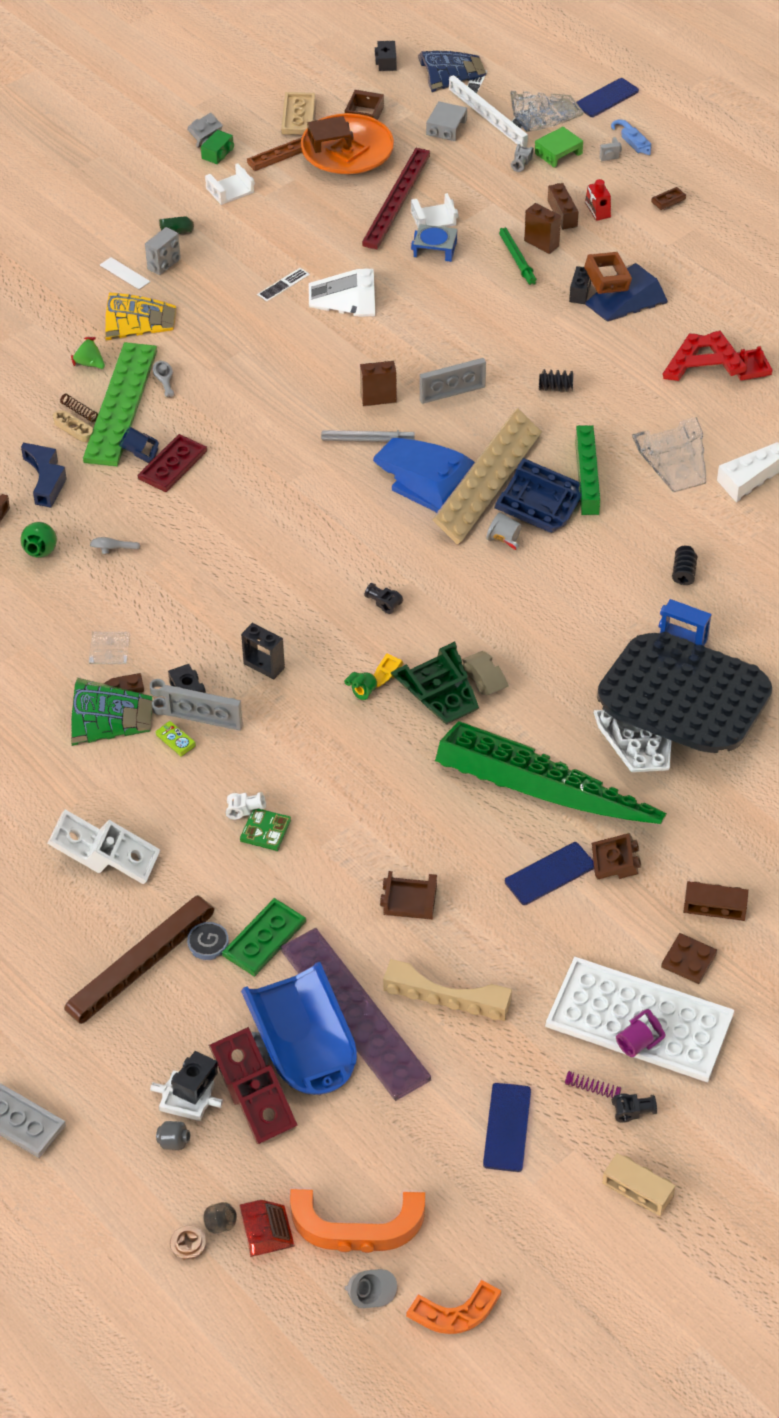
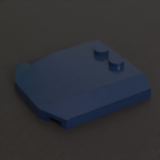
M523 458L509 485L495 503L494 508L552 533L565 526L581 498L579 492L580 484L574 479Z

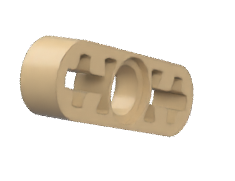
M64 410L54 412L53 421L57 427L81 442H89L90 436L93 433L91 426ZM70 425H77V427H74V428H71V427H69V426H70Z

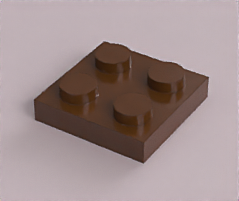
M679 933L662 961L661 968L700 984L717 954V949Z

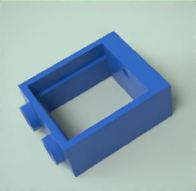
M672 599L668 601L667 605L662 606L660 611L662 618L658 625L661 628L660 633L668 632L673 636L687 639L696 645L704 646L709 637L712 614ZM670 617L697 627V631L693 632L670 623Z

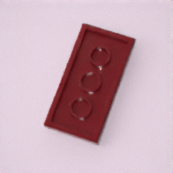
M178 434L137 475L138 480L167 492L207 452V446Z

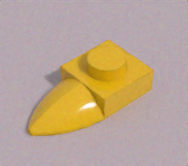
M386 653L374 673L377 679V687L386 683L390 678L394 679L390 673L403 666L402 660Z

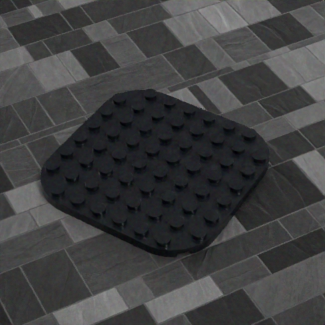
M668 632L637 635L628 643L598 686L597 700L603 705L602 709L607 714L627 724L698 751L718 753L719 750L727 749L729 752L738 748L744 742L770 699L772 684L768 676L757 665L749 664L738 658L725 655L722 652L711 650L703 645H696L687 639L673 636Z

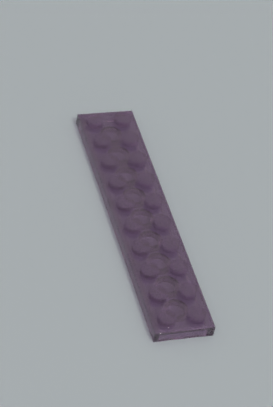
M317 928L281 946L282 953L298 974L314 966L315 963L321 962L353 1036L356 1050L395 1101L431 1081L429 1072Z

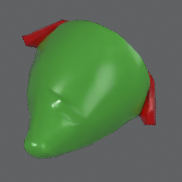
M85 337L86 341L82 343L74 355H71L73 366L78 363L87 367L103 369L105 367L103 358L94 343L96 337Z

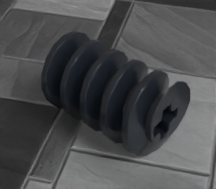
M543 369L542 373L539 374V390L544 386L545 391H548L549 386H551L552 391H555V388L558 387L559 392H561L564 387L565 391L568 392L571 387L573 392V371H570L569 375H567L566 370H564L562 375H560L559 370L553 374V370L550 369L547 374L546 369Z
M680 546L675 551L672 579L680 585H690L695 581L698 556L691 546Z

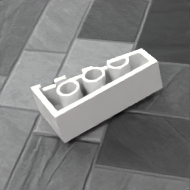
M774 443L719 465L717 481L736 503L741 500L742 496L751 493L753 488L764 484L767 478L770 479L779 473V443Z

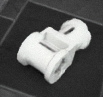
M263 792L253 796H248L247 793L230 794L227 797L228 808L226 809V816L237 820L243 816L250 815V810L265 809L266 801Z

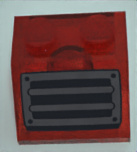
M262 1199L239 1205L250 1257L295 1247L285 1205Z

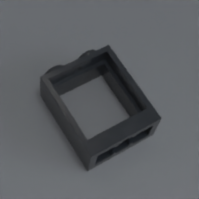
M252 622L241 634L243 664L274 680L285 668L283 638ZM258 645L269 650L270 655L258 650Z

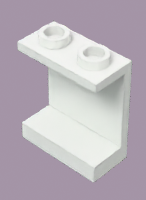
M238 163L235 164L236 175L217 181L211 174L205 175L206 189L220 205L254 193V179Z
M448 193L445 194L444 204L421 208L418 199L411 200V214L418 228L419 224L439 227L456 225V219L459 217L458 210L454 208L453 199H450Z

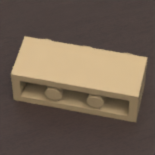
M616 1153L604 1171L602 1184L659 1216L662 1215L674 1197L676 1186L669 1179L661 1178L649 1168L642 1167L630 1157L622 1156L619 1153Z

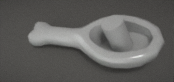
M160 360L153 365V374L162 382L165 389V397H173L174 391L170 386V379L173 373L172 367L169 363Z
M98 537L91 541L90 546L101 548L102 554L109 553V549H139L140 543Z

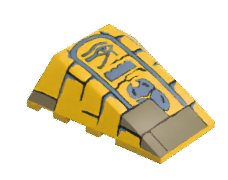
M109 292L105 314V339L112 340L111 337L115 336L125 338L127 337L126 335L135 333L139 336L143 335V332L151 331L152 334L174 330L176 306L142 296Z

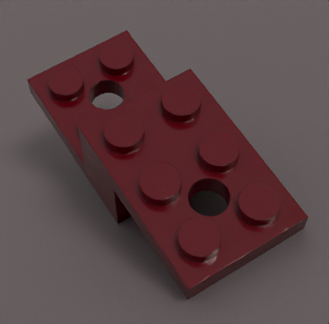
M249 1027L208 1045L214 1059L217 1060L218 1069L234 1105H240L257 1144L298 1126L271 1065H265ZM234 1050L242 1052L243 1058L240 1062H235L232 1059V1052ZM266 1108H270L274 1112V1118L271 1121H267L263 1117V1112Z

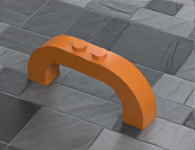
M291 1189V1216L298 1233L306 1241L317 1247L339 1250L341 1252H349L351 1250H359L365 1253L387 1251L403 1246L419 1232L425 1217V1192H403L402 1210L394 1220L384 1224L331 1223L324 1221L317 1216L313 1209V1190Z

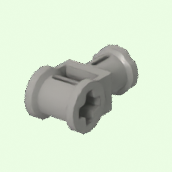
M518 144L514 160L511 162V168L516 172H521L525 167L524 164L528 165L529 161L532 160L534 148L522 147Z

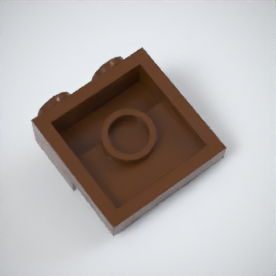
M630 833L591 843L594 872L597 880L614 875L622 879L638 874V868H641L640 858L636 856V852L639 851V845L637 840H633Z

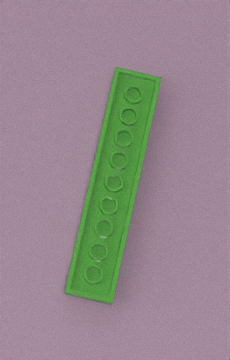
M124 342L95 422L93 433L90 436L83 456L84 463L118 467L123 448L119 446V443L127 428L132 426L157 353V346Z

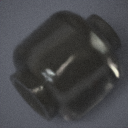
M227 1202L211 1204L205 1209L203 1215L205 1227L214 1234L230 1231L234 1228L237 1219L235 1209Z

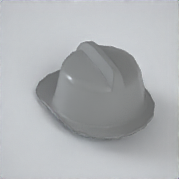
M366 1270L354 1274L350 1278L348 1285L345 1286V1290L348 1291L353 1304L358 1308L381 1307L393 1300L397 1291V1281L388 1270Z

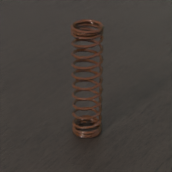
M68 394L61 396V404L66 405V407L92 423L97 420V412L92 411L87 417L89 410L85 415L84 412L89 407L78 402V400H75Z

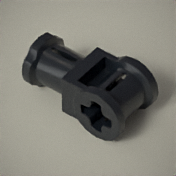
M370 583L364 593L366 598L375 600L376 606L387 614L393 613L394 608L403 603V597L399 592L390 590L387 587L382 590L376 587L374 583Z
M618 1094L611 1099L612 1105L616 1109L615 1119L620 1123L639 1119L640 1114L652 1112V1114H657V1102L654 1095H650L647 1098H637V1094Z

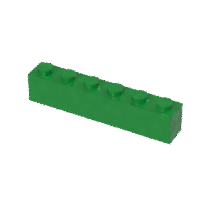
M594 425L576 426L575 446L578 481L580 484L579 492L581 494V515H599L600 490Z

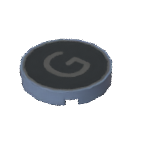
M214 922L198 924L191 929L188 935V948L196 958L202 960L216 959V956L222 955V951L229 945L227 931L221 925Z

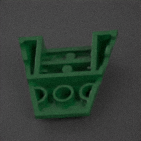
M455 641L440 648L438 656L412 669L406 664L390 673L446 725L479 709Z

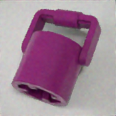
M645 1009L629 1020L631 1024L616 1035V1041L620 1049L627 1056L635 1057L645 1048L647 1050L653 1048L665 1038L666 1034L657 1017L653 1015L651 1010ZM644 1014L659 1035L655 1040L648 1026L638 1020Z

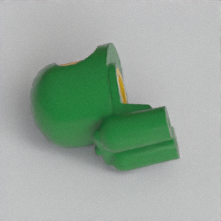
M352 672L344 680L347 686H352L354 695L361 700H366L377 687V679L368 672Z

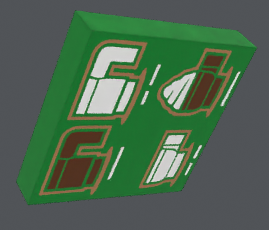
M259 808L254 809L240 836V842L278 851L290 825L291 817Z

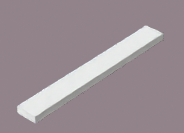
M454 75L449 77V90L514 143L527 147L528 134Z

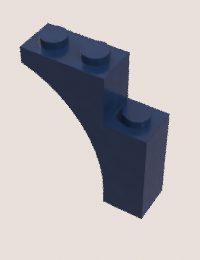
M23 442L21 446L23 460L31 464L39 474L37 485L33 491L35 505L52 508L67 480L65 466L56 465L58 463L56 449Z

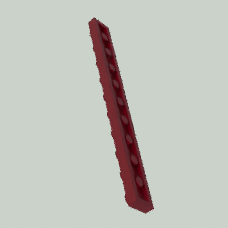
M414 149L362 241L363 247L376 250L379 248L429 159L430 150Z

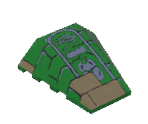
M77 678L74 686L71 717V745H78V743L86 741L88 743L96 742L97 739L102 738L112 739L119 735L129 736L150 732L153 696Z

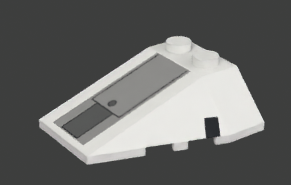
M356 269L309 283V307L326 311L330 309L339 310V313L342 314L350 312L358 317L375 316L374 269Z

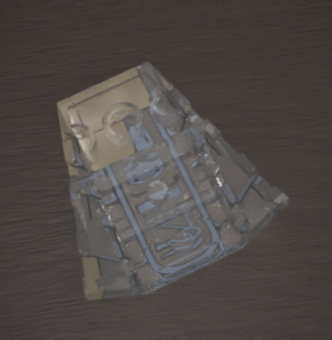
M511 91L510 93L513 115L526 132L556 126L584 114L571 95L551 94V96H546L544 93L530 95V92L517 94L516 91Z

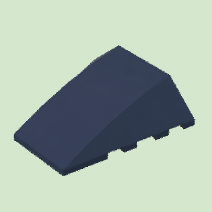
M637 263L628 265L626 268L632 277L628 291L602 294L596 292L586 301L585 305L608 322L627 316L629 312H640V309L645 307L650 309L658 303L666 304L668 300L658 279Z

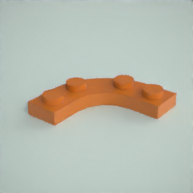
M481 1280L471 1297L463 1305L456 1308L439 1306L418 1294L406 1312V1317L435 1332L444 1334L462 1333L473 1329L487 1318L501 1296V1290Z

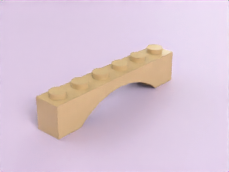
M390 959L383 978V991H387L390 994H399L413 1000L427 1001L433 1005L447 1006L453 1010L467 1011L473 1015L487 1016L493 1020L505 1021L511 1003L512 989L494 984L474 989L447 988L424 978L410 963Z

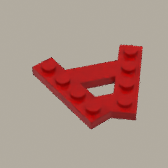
M721 330L707 335L689 333L664 370L663 379L679 381L688 367L722 364L730 376L747 371V367ZM709 346L714 352L713 354L696 355L701 347Z

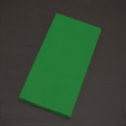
M273 898L222 951V956L255 977L306 923V917Z

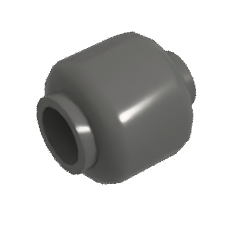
M165 1121L157 1129V1143L165 1150H182L186 1143L190 1141V1130H187L183 1122Z

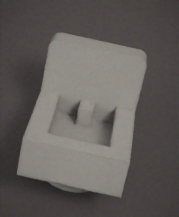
M616 137L612 138V143L600 145L599 158L601 161L619 159L622 147Z

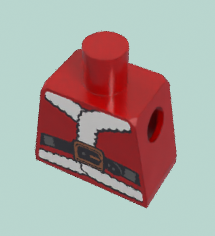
M597 179L594 184L588 185L585 204L596 221L611 218V195L605 186V181L602 179Z

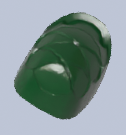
M187 216L159 219L161 230L167 227L177 232L178 235L185 232L191 233L194 230V222Z

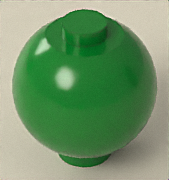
M33 522L22 531L20 538L21 546L28 555L35 558H43L54 551L57 544V536L50 525L44 522Z

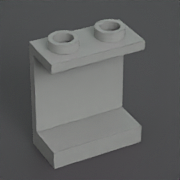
M438 101L426 122V135L456 141L457 127L460 123H466L467 107Z

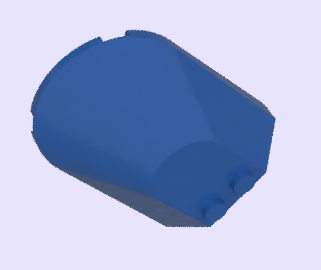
M321 962L315 963L314 966L296 976L258 989H249L248 986L243 987L241 993L273 1065L280 1077L289 1086L303 1093L321 1095L333 1092L347 1082L357 1060L356 1045Z

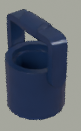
M130 426L119 443L120 447L147 463H150L156 457L159 445L158 440ZM147 442L153 444L149 456L141 453Z

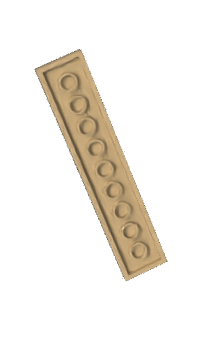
M519 408L513 411L432 519L456 544H459L542 433Z

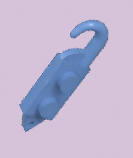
M622 119L612 122L611 128L615 130V125H622L624 127L621 131L622 138L637 153L651 154V143L635 127L633 128L627 121Z

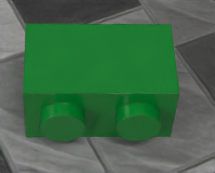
M217 130L201 145L202 159L218 164L233 150V135Z

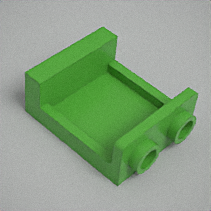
M563 126L535 140V154L554 168L557 167L559 158L571 152L577 156L583 154V140Z

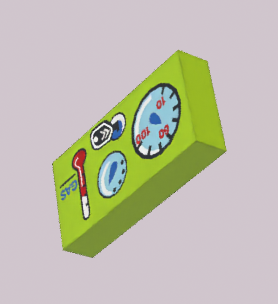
M171 721L155 731L156 736L181 757L196 746L195 741Z

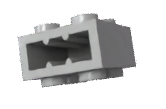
M165 227L145 243L148 270L161 275L181 259L179 235L177 232Z

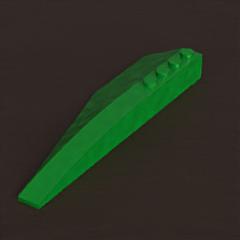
M460 721L439 742L435 758L436 762L444 767L458 769L461 773L474 775L480 780L491 781L499 787H507L565 807L619 819L662 824L667 813L647 803L638 804L637 800L630 795L622 796L618 794V789L612 786L609 789L602 786L603 782L577 769L569 770L567 764L561 761L557 763L551 761L550 756L544 753L541 756L536 754V749Z

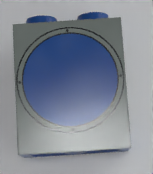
M419 224L418 231L415 230L414 233L415 241L412 240L411 243L414 257L417 258L419 248L445 251V261L452 262L457 244V229Z

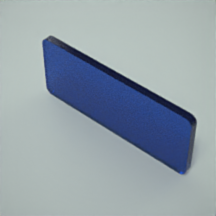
M619 78L576 101L575 105L589 117H595L637 94L639 88L624 78Z
M573 842L506 877L505 885L522 905H528L593 870L594 862L579 843Z
M494 1083L492 1085L483 1159L484 1168L511 1172L522 1171L531 1088L529 1086Z

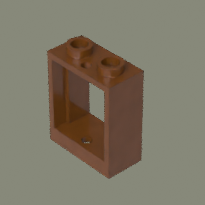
M354 90L344 113L361 114L378 120L384 108V94ZM359 106L371 108L374 111L372 114L355 111V109Z

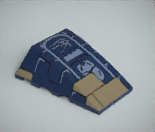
M421 51L418 55L421 66H425L427 69L428 84L431 92H435L440 87L443 89L448 88L449 77L453 75L461 82L466 79L470 81L486 76V71L478 55L454 51Z

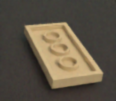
M285 92L282 134L303 135L304 131L308 128L307 122H311L314 119L315 93Z

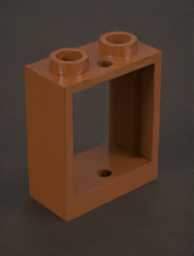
M618 252L588 254L584 268L598 294L628 291L632 277ZM613 266L617 275L603 277L599 267Z

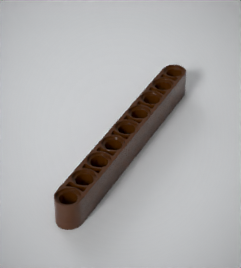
M201 896L193 897L70 998L64 1010L79 1024L85 1023L185 940L191 929L209 920L215 908Z

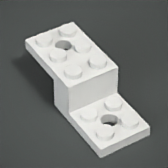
M66 809L62 812L47 843L97 873L111 865L142 884L147 881L160 852V849L111 820H108L98 829ZM69 833L76 834L78 840H73ZM131 853H135L139 861L133 860Z

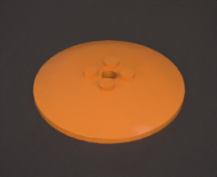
M352 113L335 114L319 119L344 116L345 121L349 123L350 131L353 132L354 140L351 141L352 147H348L345 138L321 142V152L315 153L308 136V128L304 131L301 138L302 153L312 165L324 171L338 174H356L372 170L383 164L390 157L394 147L393 135L386 125L372 117Z

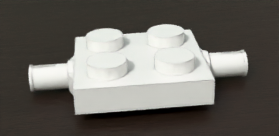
M174 1070L165 1085L152 1082L150 1091L162 1093L159 1111L201 1121L205 1109L209 1105L219 1108L223 1105V1099L211 1097L215 1085L214 1080L195 1105L173 1095L171 1080L176 1072L178 1073V1071Z

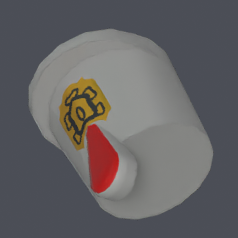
M499 512L488 529L486 539L489 541L494 539L508 544L512 549L517 550L519 545L515 541L520 534L522 525Z

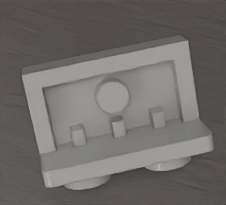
M209 113L189 125L187 130L197 140L196 146L199 148L217 130L221 131L223 125L212 113Z

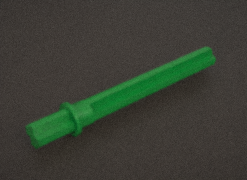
M506 227L500 228L499 234L521 270L522 277L526 279L529 285H535L537 278L533 273V268L528 265Z

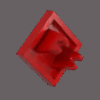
M757 346V349L747 351L741 349V352H737L747 367V371L737 374L740 381L772 375L773 369L764 355L761 346Z

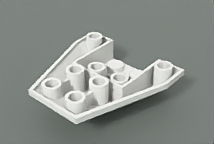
M594 710L598 728L631 772L669 770L671 740L617 720L604 710Z

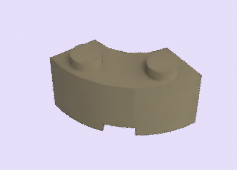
M480 651L462 659L464 670L468 677L476 682L477 689L481 694L490 695L508 687L502 670L499 666H494L492 657L487 652Z

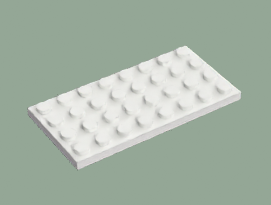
M574 957L546 1020L545 1027L625 1054L617 1044L616 1035L631 1024L629 1020L642 1010L649 1009L659 1020L666 1036L653 1048L642 1050L635 1058L708 1082L733 1018L734 1010ZM645 1014L638 1019L648 1026L654 1040L659 1037Z

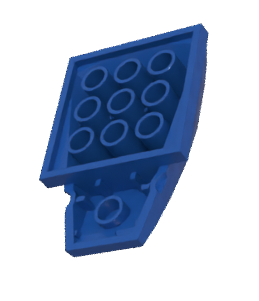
M392 438L373 458V461L382 469L394 474V478L397 481L392 485V491L436 513L475 463L472 459L455 450L432 443L404 438Z

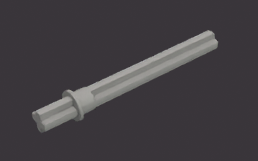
M323 430L321 433L323 441L389 442L392 438L415 440V432H399V430L397 432Z

